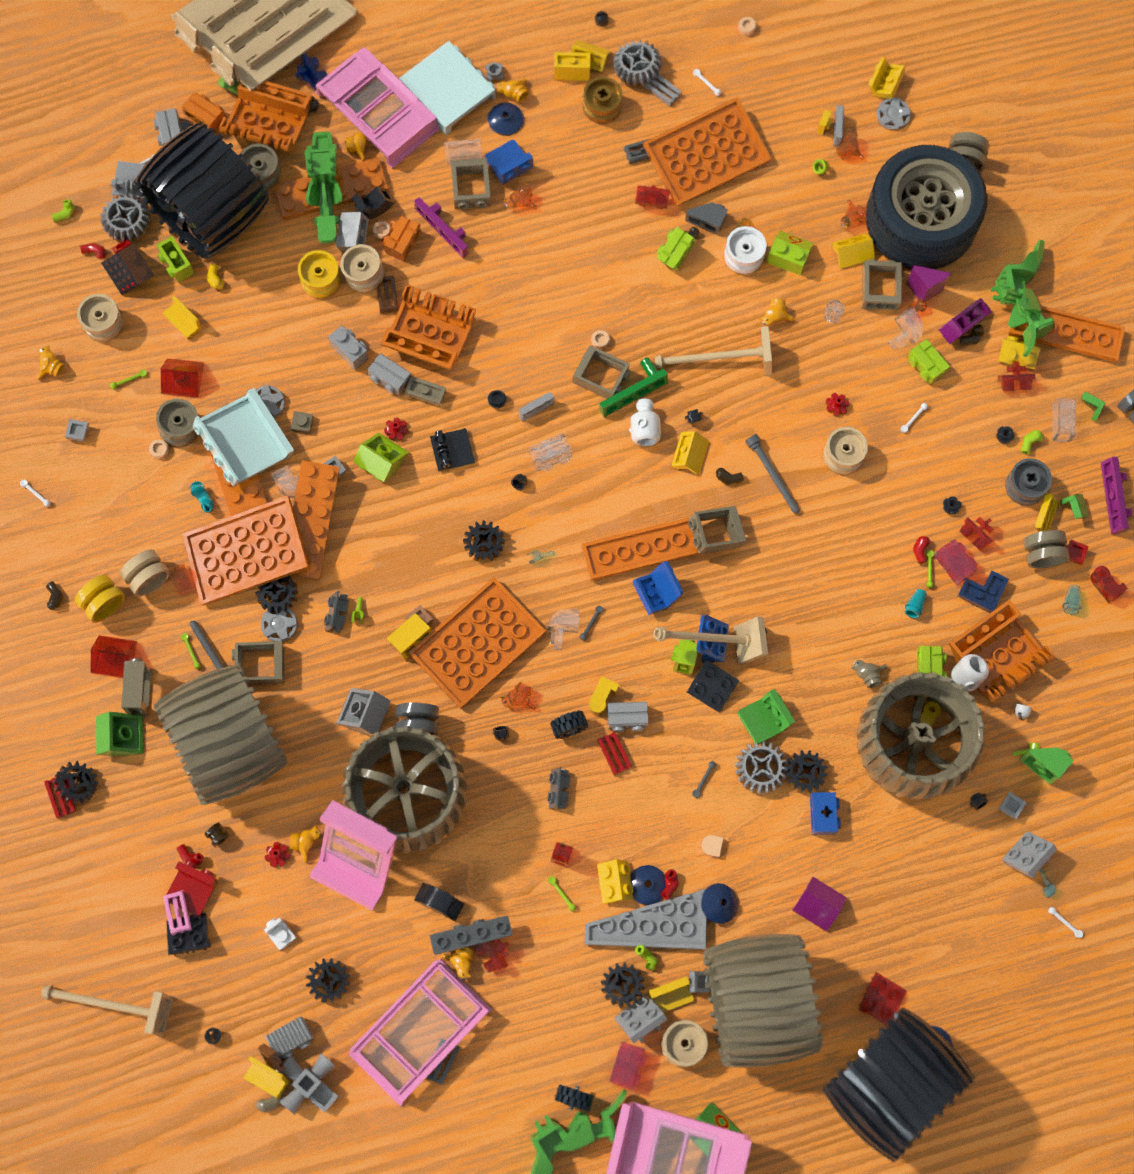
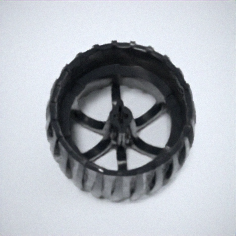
M196 123L169 140L151 157L134 180V187L138 190L137 193L140 197L144 196L143 203L145 205L149 204L152 207L151 214H157L161 218L159 223L161 225L165 223L171 229L169 233L171 235L175 233L179 237V243L185 242L188 244L187 249L189 251L195 250V255L201 256L203 259H209L232 244L253 224L269 202V192L265 190L266 186L264 183L260 184L259 179L261 177L259 174L254 175L251 171L253 166L250 163L246 165L241 159L243 154L237 155L232 150L234 146L232 143L226 144L223 141L224 136L221 134L215 135V130L212 127L207 129L206 124Z
M904 1007L894 1014L895 1020L890 1018L887 1021L889 1026L887 1029L881 1027L878 1030L880 1036L876 1040L873 1038L868 1040L871 1045L865 1051L858 1050L860 1057L856 1061L849 1060L847 1062L849 1068L847 1070L840 1069L837 1072L839 1078L833 1077L830 1083H827L823 1088V1092L845 1123L869 1146L892 1162H896L900 1156H903L906 1148L910 1149L913 1146L912 1142L915 1140V1137L917 1139L922 1137L920 1132L924 1130L925 1126L928 1128L933 1126L930 1121L935 1119L934 1116L936 1114L940 1117L944 1114L942 1111L945 1109L946 1104L949 1106L954 1104L955 1094L960 1097L963 1094V1088L967 1089L975 1080L973 1073L952 1045L926 1021Z

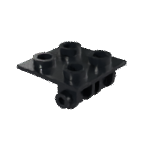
M466 428L447 433L438 430L434 436H430L438 471L475 463Z
M706 660L687 693L720 713L739 680Z
M202 913L200 916H189L192 930H185L183 933L178 932L173 936L170 932L169 922L166 920L168 955L174 954V956H177V954L185 952L189 954V951L194 953L195 950H207V948L211 947L210 940L208 939L206 913ZM181 917L182 924L184 926L186 925L184 917ZM175 918L173 921L175 928H177L178 923L177 918Z

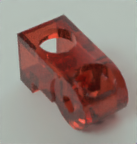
M1098 566L1090 576L1092 584L1109 604L1128 589L1124 583L1118 585L1111 576L1110 570L1105 566Z
M556 842L550 862L567 867L573 847Z

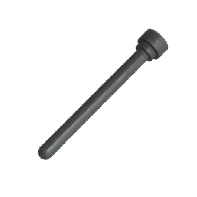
M758 434L752 435L745 441L748 448L755 450L792 512L798 514L800 509L761 447L762 440Z
M194 620L191 621V629L216 669L223 668L224 665L198 623Z

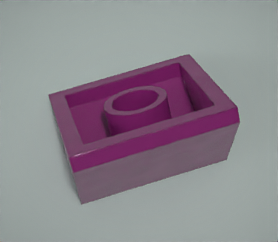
M914 265L907 280V285L922 304L943 291L950 273Z
M812 876L792 911L827 932L840 913L847 897Z

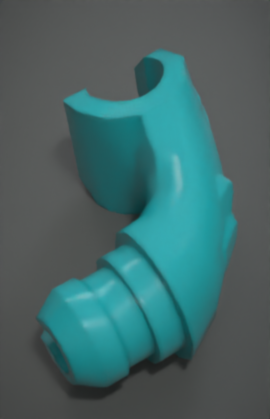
M193 482L190 485L192 496L198 499L204 512L210 513L214 508L212 499L202 482Z

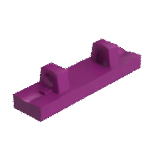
M418 197L414 201L415 210L462 258L468 255V246L462 241L466 237V232L461 227L453 232L438 216L442 212L441 206L436 202L429 207Z
M1110 457L1101 462L1111 534H1119L1129 529L1127 518L1132 517L1133 514L1132 509L1125 506L1122 482L1127 481V474L1120 472L1118 457Z

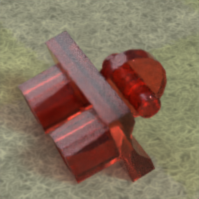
M638 185L635 204L644 207L652 206L657 209H667L670 190L656 188V185H652V187Z
M1013 361L1012 367H1006V372H1012L1013 375L997 376L998 381H1001L1002 391H1014V380H1019L1020 390H1031L1032 379H1035V373L1020 374V372L1026 371V366H1020L1018 361Z
M967 517L964 520L965 524L959 532L968 538L975 531L979 537L972 544L979 551L987 545L990 546L994 541L983 530L985 529L988 533L994 530L989 526L992 520L988 518L984 521L979 517L976 521L981 526L978 527Z
M497 939L477 944L474 947L477 955L482 956L488 953L491 958L484 963L488 973L496 970L499 971L509 966L505 960V957L509 955L506 951V948L510 946L508 941L502 944L501 940Z

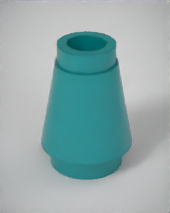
M917 589L904 606V612L907 616L916 619L922 615L927 595L924 590Z

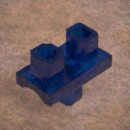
M303 54L301 56L302 61L297 67L296 78L298 81L304 80L306 83L309 82L315 91L317 90L316 84L328 76L325 70L317 71L320 65L317 57L309 58L307 54Z

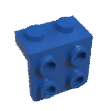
M510 140L485 155L488 165L502 185L533 168L532 155L530 152L524 154L515 140Z
M668 561L662 562L651 574L635 578L632 581L648 615L667 610L683 595L682 586L678 582Z
M708 615L701 616L699 633L728 635V624ZM697 641V652L702 654V662L706 660L711 663L724 662L727 643Z

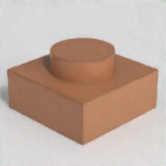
M421 605L405 616L408 620L413 614H417L427 625L433 621Z

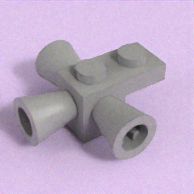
M322 1053L311 1071L309 1069L303 1071L293 1056H290L283 1065L286 1069L281 1073L295 1081L292 1085L296 1089L284 1097L280 1103L295 1115L306 1097L326 1113L339 1096L320 1079L337 1066Z

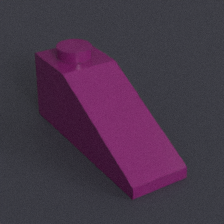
M980 298L942 326L939 332L951 344L992 311L983 299Z

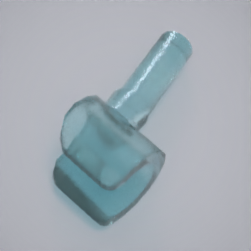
M533 550L527 556L532 555L534 557L533 560L529 561L530 564H533L543 557L554 556L555 552L540 553L537 550Z
M1040 869L1039 872L1046 885L1042 888V892L1049 898L1055 893L1056 887L1050 883L1044 869Z

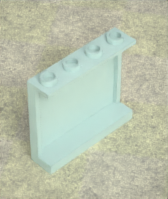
M449 41L399 78L418 100L437 117V125L446 136L452 132V125L489 97L493 100L495 99L496 89L490 81L487 82L479 69L476 70L469 58L464 57L456 45L453 46Z
M255 388L248 390L245 396L202 418L197 416L193 423L196 434L201 435L205 448L211 451L215 464L222 468L226 481L230 482L233 487L290 458L294 452L291 444Z

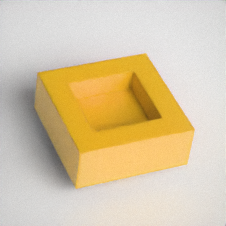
M825 109L816 133L823 135L826 129H830L833 121L830 119L831 111Z

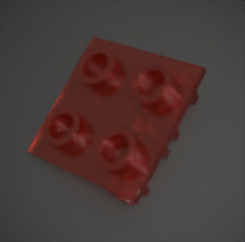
M875 972L874 977H871L872 980L869 986L866 987L867 992L863 994L864 998L861 1004H858V1011L864 1014L867 1013L888 1026L887 1021L890 1018L894 1019V1014L898 1011L907 990Z

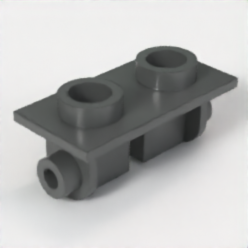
M340 591L330 595L327 604L329 612L324 619L325 631L333 628V632L341 633V630H343L346 616L339 615V612L346 613L349 599H347L348 595L340 594L339 596Z
M559 767L553 769L550 773L549 783L551 786L547 797L549 809L558 807V809L565 810L566 806H568L569 792L562 791V788H569V770Z

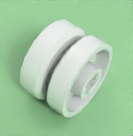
M744 226L733 230L727 238L724 252L725 262L728 267L741 274L753 273L759 269L763 263L766 251L765 237L753 227Z

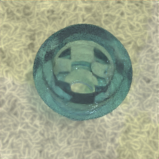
M1069 586L1062 605L1065 613L1076 615L1082 609L1080 586Z

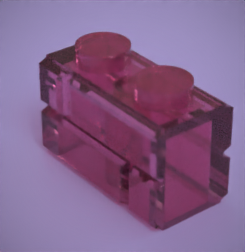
M954 539L938 549L934 556L957 586L965 581L966 578L974 575L978 569L976 561L972 557L969 558L965 553L964 545Z
M621 1042L609 1082L633 1090L634 1086L638 1087L641 1078L638 1071L640 1066L644 1067L647 1055L644 1054L645 1049Z

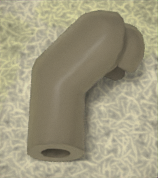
M283 1091L279 1099L273 1096L265 1100L259 1099L256 1104L257 1109L263 1113L276 1110L285 1091Z

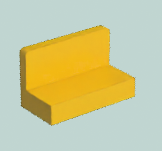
M580 40L573 44L571 53H590V69L600 72L604 71L607 57L611 50Z
M554 52V80L589 81L590 53Z
M867 234L832 243L833 250L838 254L840 268L875 259L873 239Z
M173 296L171 299L174 304L165 310L163 315L189 340L202 327L199 320Z
M696 431L681 432L672 467L675 469H688L694 474H700L709 441Z
M413 614L387 639L406 661L410 657L408 652L430 634L432 630L417 614Z
M687 976L648 991L651 1000L663 1013L694 1001L692 993L689 992L690 983Z
M250 1056L248 1060L252 1065L243 1078L279 1099L290 1081L282 1074Z

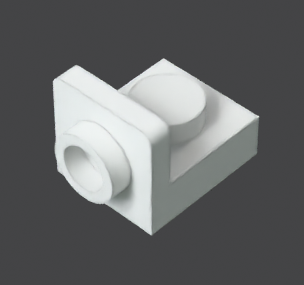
M275 917L270 920L264 929L280 951L297 939L281 917L278 919Z

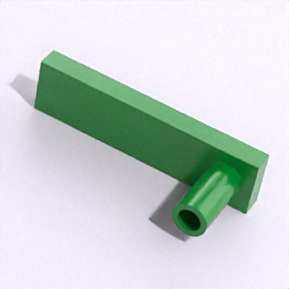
M649 357L641 360L640 365L648 377L600 402L599 406L602 416L606 417L668 384V374L664 369L658 371Z

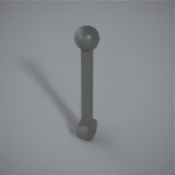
M597 606L595 608L594 616L592 617L591 621L586 627L584 633L580 634L581 640L587 639V633L592 627L594 621L596 620L597 616L603 612L602 606Z
M714 761L709 762V767L697 789L693 791L692 795L694 798L700 796L702 786L711 770L716 767Z

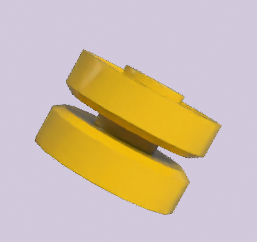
M315 250L305 254L300 259L298 275L300 283L307 294L316 298H325L332 295L338 289L341 282L339 267L335 257L329 252Z
M106 574L90 580L79 590L74 599V602L82 611H85V615L92 623L101 622L111 616L123 604L126 597L118 587H114L115 583Z

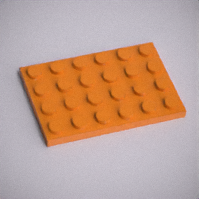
M738 96L643 142L649 158L676 207L758 168L772 159Z
M289 496L182 534L202 606L310 568Z
M493 577L411 649L408 654L461 710L546 633V630Z

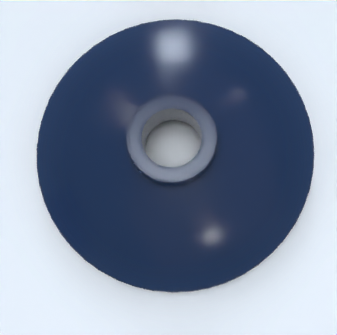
M512 103L497 104L490 110L488 115L490 128L495 133L503 136L517 133L524 122L522 111Z
M651 865L636 868L630 875L633 899L642 905L658 903L662 900L661 893L666 887L664 873ZM650 881L652 886L647 888L644 886V882Z
M716 883L707 887L703 892L701 907L704 915L710 921L723 924L732 920L736 915L738 900L736 894L729 886ZM722 899L724 901V906L721 905Z

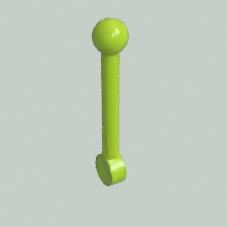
M142 369L136 375L116 383L112 382L110 388L116 389L117 386L136 378H144L147 376V371Z
M929 550L926 553L928 558V582L926 586L927 588H932L934 586L932 582V558L934 552Z
M183 633L181 635L182 641H185V644L193 659L194 668L200 669L201 663H199L195 657L192 647L188 641L189 636L188 634Z
M550 876L548 883L556 888L568 904L569 910L575 911L576 905L570 902L557 885L555 877Z

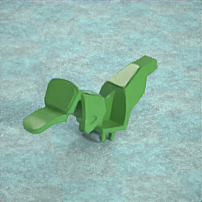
M315 132L313 134L312 146H307V149L304 151L308 178H312L306 194V203L320 207V216L313 219V223L318 229L319 242L333 243L337 239L336 224H339L341 218L333 215V206L342 202L340 187L336 178L333 177L336 176L337 147L336 144H332L330 132Z
M1043 240L1037 242L1033 252H1030L1021 264L1006 265L995 281L996 286L990 290L991 292L995 291L998 293V296L994 295L992 297L993 300L1000 301L1003 305L1006 303L1014 304L1008 321L1010 328L1026 323L1029 324L1022 334L1024 338L1022 356L1024 357L1030 354L1034 347L1035 339L1046 336L1053 328L1055 322L1053 318L1045 319L1043 317L1033 290L1025 287V284L1030 283L1044 258L1045 242Z
M622 1089L615 1100L608 1107L600 1111L602 1121L590 1123L588 1116L580 1111L576 1113L566 1130L557 1122H552L547 1115L544 1116V1119L547 1121L545 1126H540L539 1122L535 1121L538 1131L529 1137L537 1154L530 1174H552L554 1171L552 1157L558 1151H574L593 1143L595 1138L608 1136L610 1143H614L616 1133L613 1120L609 1116L620 1106L627 1091Z

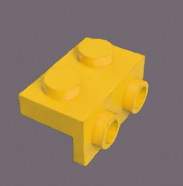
M882 57L876 65L873 77L869 81V88L873 96L893 99L906 71L905 66L888 64L886 58Z
M1009 335L1007 338H1002L1003 343L998 361L1035 369L1041 349L1039 345H1036V341L1030 354L1024 357L1022 356L1024 342L1018 341V337Z
M613 860L597 864L603 904L633 900V887L631 885L628 861Z

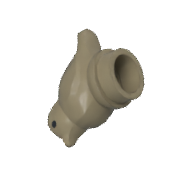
M856 660L851 669L857 672L859 678L864 679V684L867 685V688H874L882 684L880 672L887 668L886 664L878 666L872 663H865L862 660Z

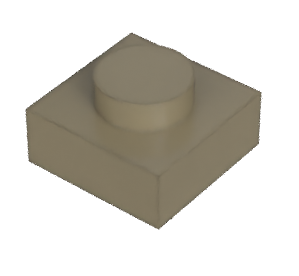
M294 411L291 431L310 434L313 414Z

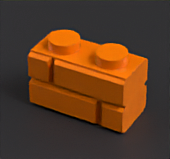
M194 92L182 105L184 115L196 123L206 124L207 129L212 127L216 131L223 117H225L224 109L217 103L215 105L212 104L204 94L199 95Z
M401 216L398 221H394L391 228L392 232L390 236L387 235L385 237L383 245L386 254L405 261L421 233V226L419 223Z

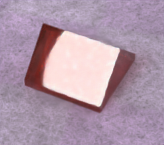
M167 358L161 367V394L199 398L204 362Z
M99 635L91 648V673L123 678L124 662L131 661L134 658L137 641Z

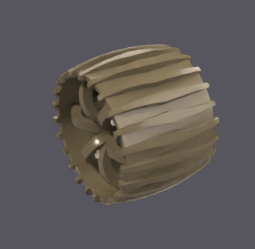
M239 664L216 669L193 678L169 692L153 705L165 732L170 731L168 733L170 743L177 744L174 746L175 751L180 750L176 754L177 757L183 756L180 761L182 764L186 762L183 769L186 771L187 776L192 775L189 781L194 787L201 805L219 802L248 791L274 775L287 764L286 756L282 755L284 753L281 747L277 749L276 745L279 744L278 738L273 739L271 736V732L274 731L273 727H267L264 719L268 716L266 713L261 715L258 709V705L261 702L260 700L254 701L252 694L255 690L253 687H247L249 679L246 676L244 677L245 672Z
M915 672L909 676L897 677L892 682L882 686L878 693L870 698L867 708L861 714L860 724L857 728V739L859 740L857 750L858 754L861 755L863 768H866L870 774L869 777L872 780L874 779L881 786L880 788L894 793L897 797H908L911 800L931 799L955 789L974 770L984 747L985 723L982 721V711L978 708L974 696H971L962 684L959 685L951 680L952 678L940 676L934 672ZM915 697L911 725L907 729L896 725L888 718L886 711L891 705L903 698ZM927 699L939 704L951 716L952 722L934 731L930 725L920 723L924 701ZM880 726H884L892 734L904 740L884 750L879 739ZM958 729L961 738L959 754L953 762L945 761L937 756L930 746L936 739ZM909 749L906 772H904V770L894 765L889 758ZM920 752L929 762L943 771L929 776L915 775L916 763Z
M411 726L389 727L388 730L377 731L368 740L362 741L358 750L350 756L349 766L345 767L343 774L344 778H346L342 783V794L346 795L343 799V805L377 823L375 817L388 803L393 800L402 802L409 832H396L387 829L388 832L397 836L394 853L401 851L403 854H411L412 851L418 850L423 852L434 844L435 846L440 844L445 835L449 836L455 828L454 823H459L463 814L462 809L465 807L467 794L465 793L467 783L463 775L464 770L452 748L446 745L437 735H431L425 729L419 728L418 730ZM399 751H414L427 755L405 775ZM391 753L396 777L373 771L371 768L383 756ZM433 762L439 766L445 777L447 793L416 784L420 774ZM366 779L380 782L391 789L378 799L368 811L363 798V785ZM405 788H408L409 792H407L406 794H402L401 791H404ZM419 795L429 796L441 801L443 808L439 815L429 825L418 830L411 801L413 799L419 800Z
M767 934L731 940L705 950L704 965L708 966V968L704 970V974L709 976V982L705 984L706 988L711 989V996L707 997L708 1002H713L714 1011L710 1012V1016H715L716 1025L712 1027L713 1031H718L719 1038H716L715 1041L717 1045L722 1047L718 1049V1053L725 1067L774 1066L810 1056L821 1050L823 1035L818 1033V1030L822 1029V1023L817 1022V1016L821 1015V1010L816 1009L815 1000L819 999L818 994H813L812 984H815L816 980L815 978H810L809 970H812L813 967L811 963L806 962L809 953L808 951H803L806 945L799 935Z

